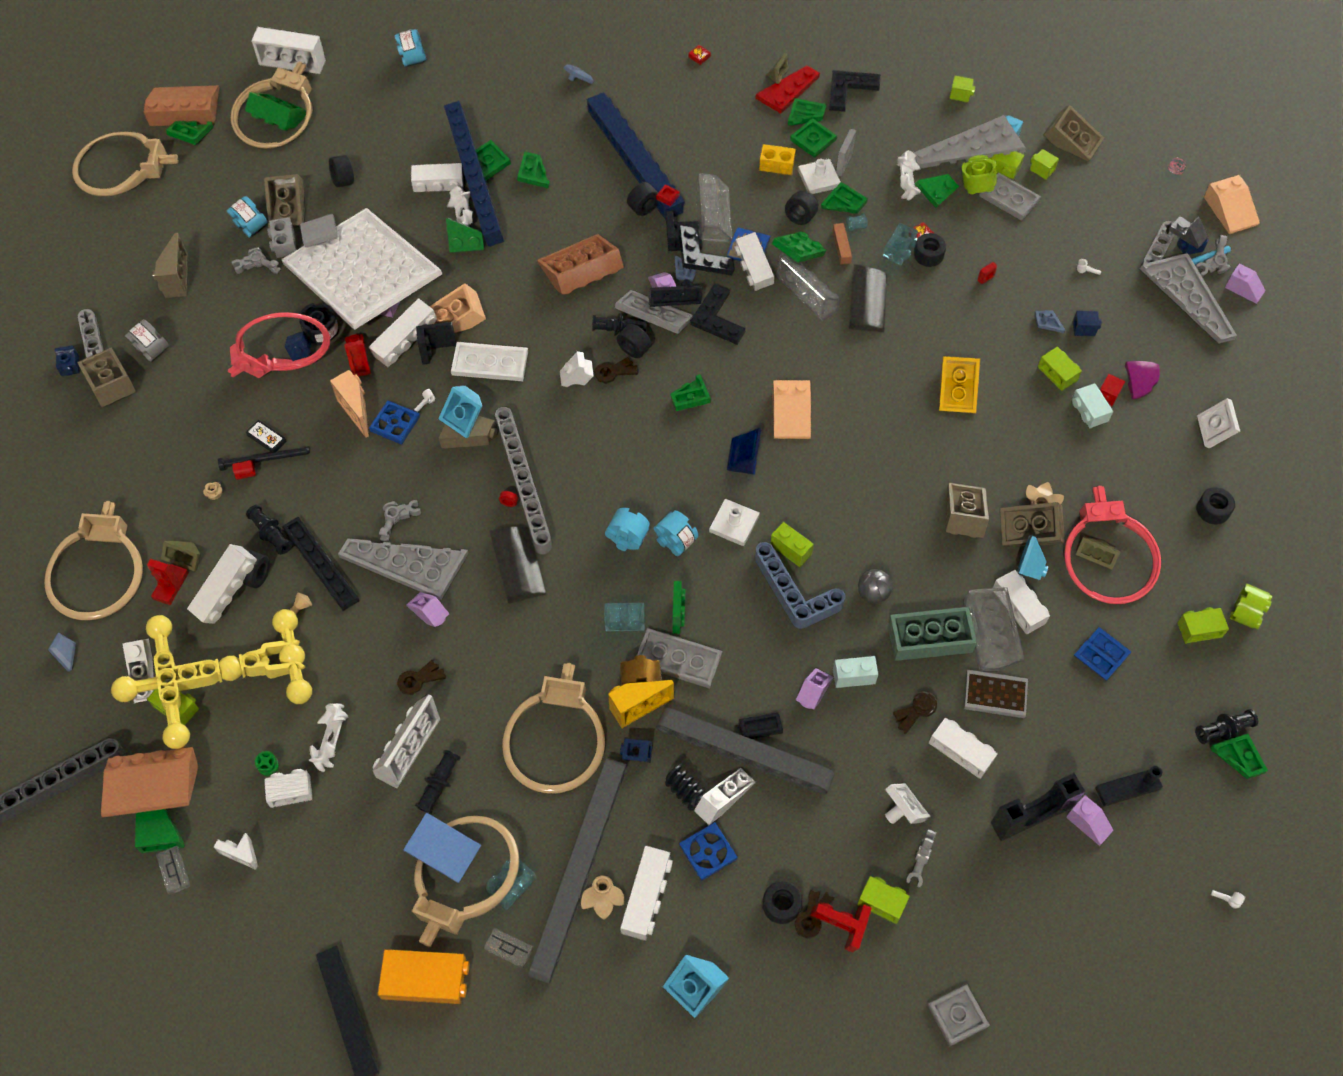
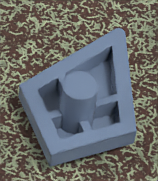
M570 64L564 66V69L570 73L569 80L574 81L575 77L593 84L594 80L580 68Z
M675 256L676 279H687L693 282L697 270L682 268V258Z
M1053 310L1035 311L1038 328L1064 333L1065 328Z
M57 633L48 651L68 672L72 670L76 643Z

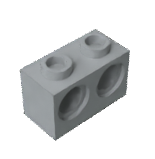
M290 217L269 221L270 228H267L269 238H272L269 244L271 251H275L276 257H286L296 251L294 228Z

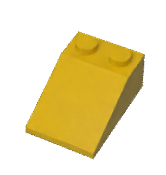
M943 356L940 375L939 411L976 413L980 359Z
M672 680L627 683L623 686H616L608 693L609 709L621 728H624L673 700L674 682Z

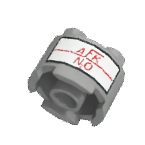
M144 319L125 335L139 352L141 351L150 362L169 346L168 342L160 336L156 329Z

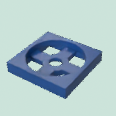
M387 400L370 425L369 430L402 445L420 418V414ZM391 411H396L395 414H386ZM404 413L410 417L409 423L402 421L401 418ZM393 419L398 420L396 424L391 423ZM380 420L387 422L384 430L379 428ZM394 428L404 429L400 435L392 434Z
M716 822L679 843L680 848L701 881L738 859ZM708 833L714 834L720 840L710 844L704 836ZM696 841L701 849L700 852L691 856L690 846ZM706 848L712 850L710 856L705 855L704 850ZM725 848L727 855L725 860L720 863L716 854ZM705 860L709 861L713 868H702L697 864Z

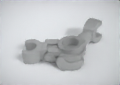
M1220 235L1219 239H1216L1217 252L1212 258L1196 265L1197 269L1201 268L1203 270L1200 273L1202 277L1208 271L1212 273L1219 269L1217 271L1218 274H1222L1230 268V265L1227 264V256L1224 254L1227 236Z
M259 248L248 250V256H245L242 260L236 259L232 261L237 274L242 273L245 269L249 270L254 268V266L262 267L263 265L275 274H278L281 270L277 266L279 263L276 260H267Z
M417 500L409 502L408 505L402 504L398 506L395 501H392L383 506L385 525L380 529V540L389 541L391 528L399 520L410 518L409 515L418 516L421 514L420 508L413 509L418 506Z
M927 830L925 839H922L915 857L916 864L914 870L907 876L906 883H909L912 877H917V887L922 885L923 878L921 873L924 865L928 862L936 832Z

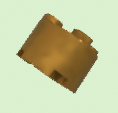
M637 655L634 657V660L621 662V686L627 683L662 681L660 661L646 659L645 655Z

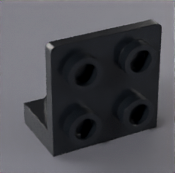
M666 211L668 251H681L679 239L680 226L697 228L699 250H702L700 221L677 222V218L673 216V211Z
M452 322L416 326L417 343L422 365L430 364L431 349L456 346Z

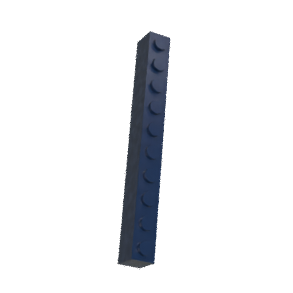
M604 92L588 98L587 111L639 184L647 182L658 193L665 184L676 189L668 181L667 175L662 173L659 164L654 162L651 153L646 151L643 142L638 140L635 131L630 129L627 120L622 118L619 109L614 107L611 98H608ZM679 196L671 206L657 201L656 208L666 220V211H673L674 217L682 214L685 202L683 197Z
M456 101L444 105L487 245L490 247L505 242L461 103Z

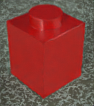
M1108 374L1100 391L1108 404L1113 407L1125 381Z

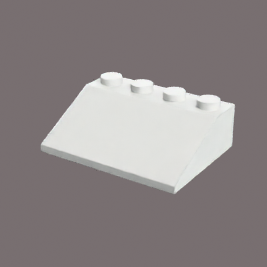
M428 694L418 700L413 707L409 708L403 724L398 725L394 738L386 744L384 754L373 765L375 777L395 788L399 787L440 721L431 695Z

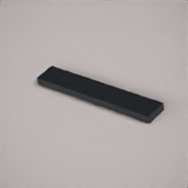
M299 517L282 526L285 533L342 611L360 601Z
M335 946L316 954L354 1075L375 1076L379 1074L338 947Z

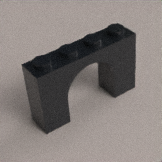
M1072 773L1057 780L1047 793L1026 805H1023L1018 798L1000 806L990 823L1000 841H1003L1074 808L1086 791L1075 773Z

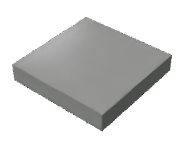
M854 129L849 130L839 151L836 173L840 177H842L853 154L856 130Z
M333 214L300 224L305 248L338 238Z
M967 984L927 1005L949 1047L990 1026Z

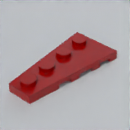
M807 65L782 79L779 84L775 83L756 94L755 99L781 114L794 102L795 98H798L819 78L820 72Z

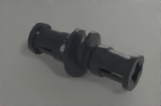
M621 313L618 314L617 318L596 317V315H593L592 331H595V329L614 331V336H616L617 332H621L628 324L642 326L640 328L646 332L647 321L634 320L632 318L623 319Z
M251 506L246 511V517L252 520L259 529L258 536L260 539L273 544L280 555L290 551L293 543L283 536L281 528L278 526V520L270 519L266 516L260 506Z
M1252 709L1233 716L1224 713L1220 714L1217 720L1210 725L1197 726L1195 733L1197 739L1202 744L1220 737L1224 740H1229L1231 737H1238L1239 731L1246 727H1256L1259 720L1257 714Z
M444 750V756L435 768V773H430L432 777L424 778L428 785L425 787L424 793L419 803L415 804V807L425 813L432 814V808L436 800L439 799L443 787H451L447 779L451 776L456 762L461 759V757L451 751Z

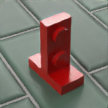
M353 334L345 337L346 344L344 345L352 374H357L358 377L371 374L363 334Z
M150 558L147 566L158 584L151 597L153 600L171 605L189 572L185 568L173 564L168 565Z
M818 903L812 908L810 916L849 932L845 950L854 952L860 947L872 908L867 905L857 908L853 918V915L848 912H838L833 910V906L827 903Z

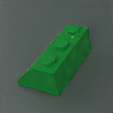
M256 92L249 93L245 111L251 113L253 118L265 119V123L277 124L279 129L286 131L288 128L295 129L306 116V109L273 95Z

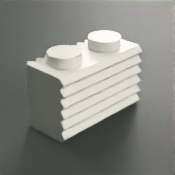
M295 769L291 774L285 775L274 773L269 778L264 779L266 802L271 808L312 800L310 775L303 769Z

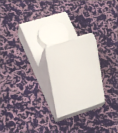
M247 833L244 834L238 845L229 840H226V842L217 840L214 848L219 854L255 870L257 869L258 864L251 838Z

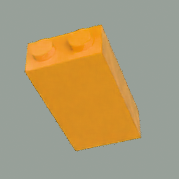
M384 949L378 996L382 1000L461 1004L462 998L466 996L467 985L463 983L464 975H468L469 961H466L464 954Z

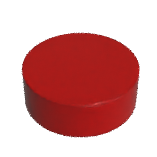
M502 491L499 496L500 503L507 507L516 506L519 499L516 494L509 491Z

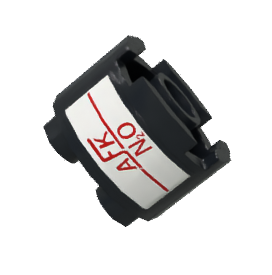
M311 303L301 310L300 314L312 317L326 327L330 340L338 335V322L331 306L323 303V305ZM300 319L299 323L302 331L305 332L308 340L317 346H321L323 334L319 328L308 321Z

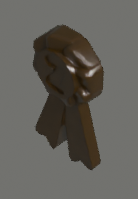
M626 357L614 365L609 363L597 365L594 374L598 382L607 384L613 382L618 375H637L638 371L637 365L633 366V362L629 360V357Z
M432 659L418 672L406 671L402 673L398 678L397 686L403 694L413 695L420 691L422 683L446 679L444 668L439 669V665L435 664Z
M921 692L914 696L911 707L893 712V715L896 717V723L904 720L898 726V729L903 730L904 734H906L920 716H931L937 710V700L932 693Z
M810 890L807 911L798 914L794 924L799 936L810 939L819 934L822 923L820 919L810 916L812 908L818 903L830 905L835 897L829 896L828 892H825L820 902H818L820 891L814 892Z

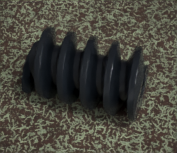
M679 764L668 773L665 778V785L671 787L672 793H677L676 797L682 799L683 805H688L687 809L689 811H693L702 798L705 788L698 790L697 788L700 783L692 784L694 776L686 778L689 771L681 772L680 770L683 765Z

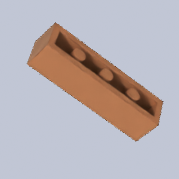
M844 223L833 224L832 232L840 264H849L852 260V254Z

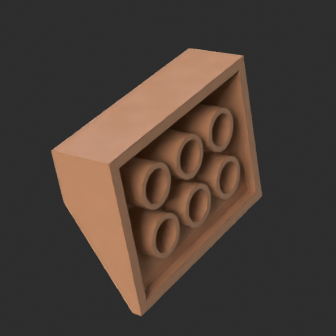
M219 86L154 88L146 98L144 114L149 126L172 125L175 121H197V124L212 122V124H215Z
M599 234L537 260L555 289L562 295L569 294L576 288L585 287L592 281L601 280L604 276L617 273L620 269L624 268L619 249Z
M182 747L166 751L158 750L151 753H137L129 756L108 758L104 770L101 816L109 817L189 806L198 771V763L193 747Z

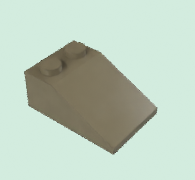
M1070 105L1056 115L1043 134L1054 146L1086 161L1092 158L1104 140V137Z
M298 174L264 177L269 228V221L290 217L293 226H300L304 221L303 179Z
M174 233L157 259L155 270H153V278L157 280L159 291L163 292L165 298L187 295L188 254L179 233Z
M112 347L77 362L101 407L110 405L136 392Z
M948 482L945 514L946 532L953 535L960 534L972 538H984L989 521L986 488Z
M1058 502L1000 508L1002 546H1025L1029 535L1036 537L1039 546L1065 544L1063 506Z

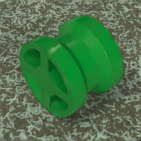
M263 751L255 758V766L263 776H271L278 771L279 762L273 753Z

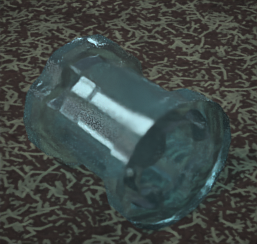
M862 213L856 217L847 216L846 224L848 230L853 231L861 227L863 229L867 228L866 215Z

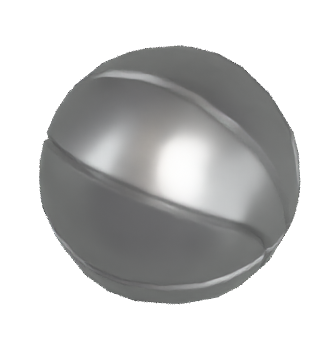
M877 569L865 572L860 577L858 583V591L861 597L867 602L874 604L887 600L893 589L892 580L888 574Z

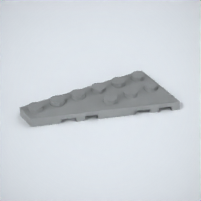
M1003 115L916 151L914 154L916 155V163L920 168L939 166L944 162L952 164L957 163L956 160L966 159V161H969V158L977 155H985L990 158L994 154L1003 153L1004 155H1009L1013 151L1022 153L1026 152V149Z
M1188 253L1141 265L1140 270L1216 342L1223 343L1236 338L1235 331Z
M347 539L338 553L339 558L422 593L436 596L439 600H442L469 554L468 550L464 549L456 551L451 550V548L435 549L431 548V546L393 545L390 542H383L382 544L359 539Z

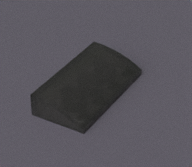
M854 265L849 329L884 332L888 274L871 267Z
M509 527L491 530L490 535L508 604L546 595L528 527Z

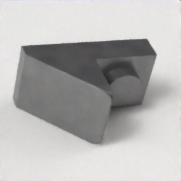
M1179 217L1169 228L1171 233L1197 249L1208 238L1199 217L1193 223Z

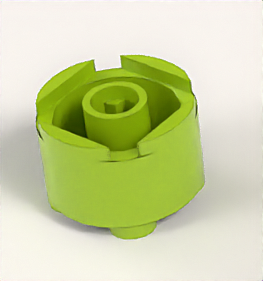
M985 155L969 158L966 164L965 162L962 164L964 188L969 194L992 192L997 184L995 160L993 158L990 160Z
M1246 583L1234 604L1235 611L1231 612L1229 619L1252 629H1259L1263 621V613H1267L1271 606L1272 595L1267 591Z

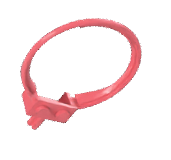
M282 312L261 316L247 323L237 332L235 337L236 343L230 347L231 365L233 366L228 369V372L231 373V377H235L245 371L257 378H261L270 371H288L306 367L322 358L329 349V332L321 322L303 314ZM278 317H291L308 321L318 327L323 334V342L314 354L303 359L292 361V359L272 358V360H268V355L266 354L256 359L244 353L243 335L248 328L261 321Z
M1093 487L1095 503L1084 504L1079 511L1081 521L1072 529L1067 537L1064 549L1066 568L1079 589L1095 600L1108 604L1134 602L1145 596L1158 580L1161 569L1159 547L1145 526L1125 514L1123 501L1107 502L1104 487ZM1116 520V523L1124 522L1123 526L1134 531L1147 543L1153 558V568L1148 582L1140 591L1130 596L1113 598L1100 595L1094 591L1092 592L1079 581L1071 564V547L1077 534L1085 528L1088 522Z

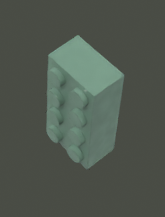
M969 607L890 615L887 624L894 661L973 653L977 644Z

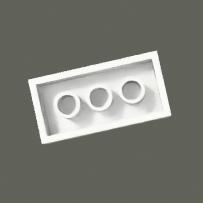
M258 27L252 38V44L259 65L293 70L297 62L301 61L306 65L304 72L320 74L326 61L319 36Z

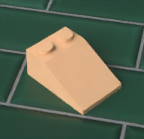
M1240 175L1210 183L1204 199L1229 234L1260 224L1249 188Z
M465 283L429 306L437 316L434 324L452 322L454 333L471 329L486 319L477 292Z
M348 370L330 380L337 402L367 438L369 431L366 404L363 396L365 392L360 386L362 382L358 375H353Z
M774 380L772 390L774 439H811L810 381Z

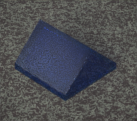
M757 428L732 438L727 464L728 471L755 475L762 429Z

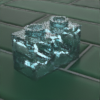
M899 223L885 246L883 258L902 265L905 259H909L912 247L915 248L918 230Z
M644 603L604 604L605 632L645 631Z
M510 859L503 865L502 871L497 876L491 877L487 882L486 890L490 896L495 894L497 889L504 883L509 871ZM520 859L518 870L523 873L515 879L512 888L499 903L506 911L536 880L535 873Z

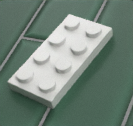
M457 342L451 374L454 376L523 381L528 348Z

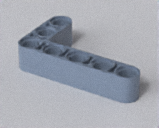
M767 542L757 545L755 561L795 627L800 629L806 628L843 609L845 593L836 588L805 601L772 545ZM770 568H775L777 571H771ZM783 583V584H786V586H785V587H782V586H779L778 584ZM788 599H794L796 602H789ZM832 599H837L840 602H833ZM815 607H821L823 610H816ZM797 615H804L805 618H799Z

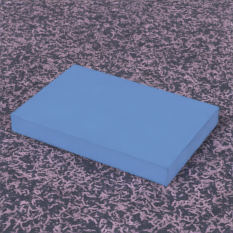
M426 813L403 851L459 883L481 845Z

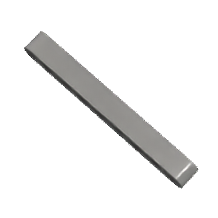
M501 407L495 412L497 427L533 545L537 553L547 554L552 548L550 533L511 410L507 407Z

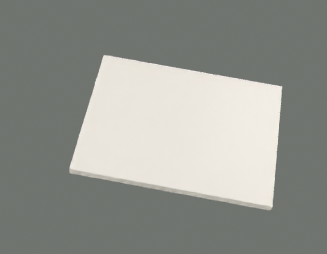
M367 208L336 226L338 238L307 248L303 246L282 259L283 264L327 305L331 306L354 330L442 275L440 268Z

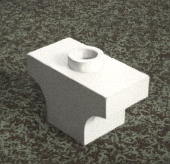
M578 351L560 370L561 386L569 387L573 384L585 386L593 377L592 361L584 359V353Z

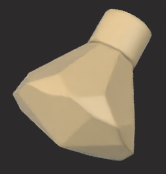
M297 593L295 603L290 610L297 614L301 609L312 606V603L307 595Z

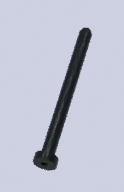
M304 447L228 460L218 458V466L220 471H224L226 467H232V464L248 460L257 463L307 455L310 453V449Z

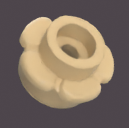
M218 482L206 484L203 490L204 495L211 500L218 499L222 495L221 485Z

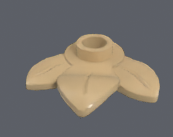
M1049 482L1040 485L1038 488L1028 485L1026 489V497L1031 501V505L1052 502L1062 504L1064 495L1053 494Z
M607 876L595 878L592 887L586 889L581 898L582 909L594 907L597 915L603 920L609 917L613 910V905H624L623 892L621 889L613 886L612 880ZM601 884H605L607 888L605 890H600L599 886Z

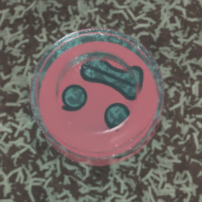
M1180 158L1172 159L1168 165L1169 171L1176 175L1182 174L1186 168V162Z

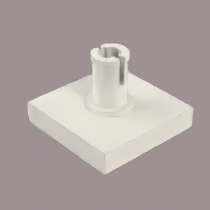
M818 159L814 163L798 166V172L807 192L810 194L835 189L840 183L830 159Z
M1228 398L1197 415L1204 446L1207 448H1211L1240 432L1233 402Z
M725 499L709 528V532L744 546L760 513Z
M905 783L891 784L885 789L896 803V806L885 814L890 823L894 824L903 815L911 824L926 822L930 818V815Z

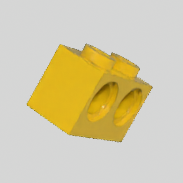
M763 144L759 171L792 175L796 149Z

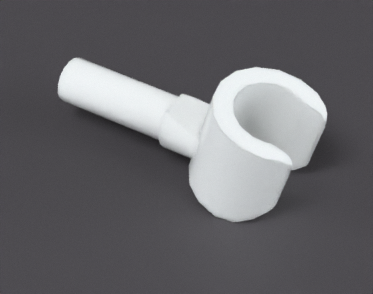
M1085 259L1079 260L1077 265L1079 273L1088 271L1098 275L1101 274L1100 270L1087 266L1088 262Z
M426 389L422 393L424 399L414 409L415 412H418L427 403L435 401V396L430 389Z
M1214 890L1211 893L1212 896L1227 901L1233 908H1239L1245 900V897L1238 892H1234L1232 897Z

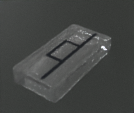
M178 846L156 854L169 895L190 887Z
M496 928L493 929L484 946L486 951L521 968H524L534 949L533 946Z

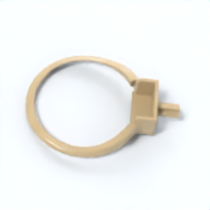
M301 61L297 62L292 72L278 67L272 78L254 83L238 96L232 107L231 124L234 132L243 142L258 148H275L291 142L304 131L312 114V104L308 97L312 88L307 77L302 75L306 68L305 64ZM282 86L301 92V97L306 105V118L301 128L293 136L279 143H259L247 138L241 132L238 125V112L243 102L249 97L250 92L259 93L272 90L273 87L280 90Z
M115 132L103 135L87 144L77 155L73 163L72 174L75 183L86 193L95 196H113L133 189L146 178H160L163 165L178 164V155H166L160 139H148L143 134L136 132ZM115 136L135 137L151 151L149 152L147 162L140 163L141 170L134 172L127 180L116 187L108 189L93 188L85 184L79 177L78 167L83 155L94 144L104 139Z
M104 502L101 515L82 513L79 530L66 537L58 545L48 563L44 582L46 595L54 608L67 617L77 620H97L110 616L123 608L133 598L140 586L143 574L142 559L135 545L125 536L127 524L120 516H113L116 503ZM81 538H85L87 541L123 543L130 551L134 562L133 580L126 593L111 606L95 612H77L68 609L56 599L51 588V571L55 561L68 546Z
M571 663L563 664L561 679L544 676L541 692L519 705L512 714L504 731L502 748L508 769L520 783L537 792L553 794L577 788L595 773L603 758L605 736L601 721L594 709L584 699L586 693L585 682L572 681L575 665H571ZM540 700H543L542 703L582 709L591 718L595 726L597 750L594 759L583 774L568 783L544 785L534 782L524 776L512 760L509 747L512 728L520 715L531 706L540 703Z
M467 816L447 823L450 827L467 823H480L493 827L505 838L510 851L509 871L499 890L482 902L463 907L464 911H458L433 900L428 901L426 899L428 893L422 879L423 862L417 860L414 884L419 898L412 912L420 920L428 923L419 940L420 943L431 947L440 928L457 935L464 920L490 911L505 898L512 888L519 867L518 848L512 834L498 821L483 816Z

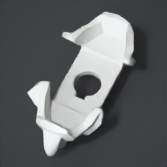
M909 150L904 152L901 157H898L897 163L901 171L900 186L905 190L901 198H907L908 201L921 192L914 186L913 171L920 170L921 168L916 163V155Z
M456 186L449 192L451 196L447 207L455 208L456 221L458 223L469 226L473 222L472 211L469 210L468 202L470 191L464 192L461 187Z
M339 703L326 705V712L317 722L318 724L326 723L327 725L320 749L317 750L313 745L310 746L311 759L309 761L313 762L315 767L321 772H325L324 766L327 768L334 766L329 761V758L335 756V746L342 722L348 718V715L341 709L344 708V705ZM334 732L332 740L328 742L330 734Z

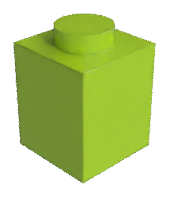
M955 76L950 99L969 102V98L974 95L976 87L972 86L974 79Z
M1042 149L1031 158L1030 171L1047 180L1056 170L1059 158Z

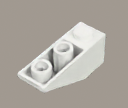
M149 639L123 643L129 677L135 681L153 678V660ZM154 690L138 693L133 699L134 703L147 701V698Z
M740 768L705 793L694 811L710 825L755 784V781Z

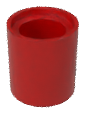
M252 460L232 464L236 480L256 476Z

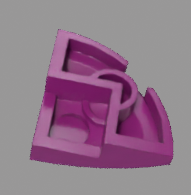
M1147 361L1126 362L1125 368L1129 377L1128 388L1132 399L1146 396L1152 391V387L1158 383L1160 377L1159 364Z

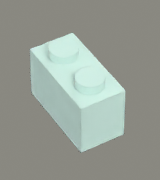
M1095 383L1075 391L1072 398L1073 406L1078 409L1083 422L1089 428L1109 422L1113 410Z
M875 656L835 660L833 674L836 688L876 684L878 670Z

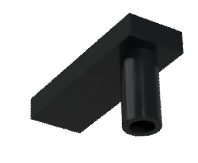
M687 279L682 281L681 286L649 288L650 307L701 304L702 286L692 285L690 280Z
M1152 766L1149 770L1099 784L1095 789L1105 807L1161 790L1163 786L1159 778L1162 776L1163 771L1158 766Z

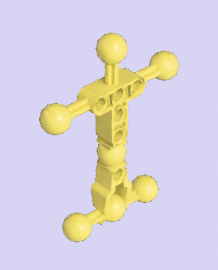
M289 609L279 610L273 616L272 625L277 632L281 633L283 641L264 643L261 649L247 652L242 656L239 654V658L236 656H226L219 662L218 659H215V661L204 660L175 666L172 653L169 652L167 637L172 632V623L163 615L153 616L146 624V632L155 640L157 652L154 656L156 677L138 681L129 676L117 678L111 687L112 696L120 702H129L140 692L158 689L162 706L166 710L168 723L163 732L162 739L164 744L171 749L185 747L190 739L189 729L181 724L180 691L213 685L218 681L221 683L222 679L234 681L239 679L241 675H243V678H246V676L266 675L272 679L289 674L291 682L287 686L286 695L294 704H304L312 695V687L309 682L303 679L301 670L305 668V665L302 664L305 659V652L299 646L300 640H295L293 631L297 627L298 618ZM279 653L281 664L269 665L270 660L268 656ZM169 661L167 664L161 665L162 662ZM248 663H256L253 666H247ZM208 671H214L212 674H205ZM187 675H193L191 678H184ZM166 679H172L170 682L164 683ZM169 697H175L171 701H166Z

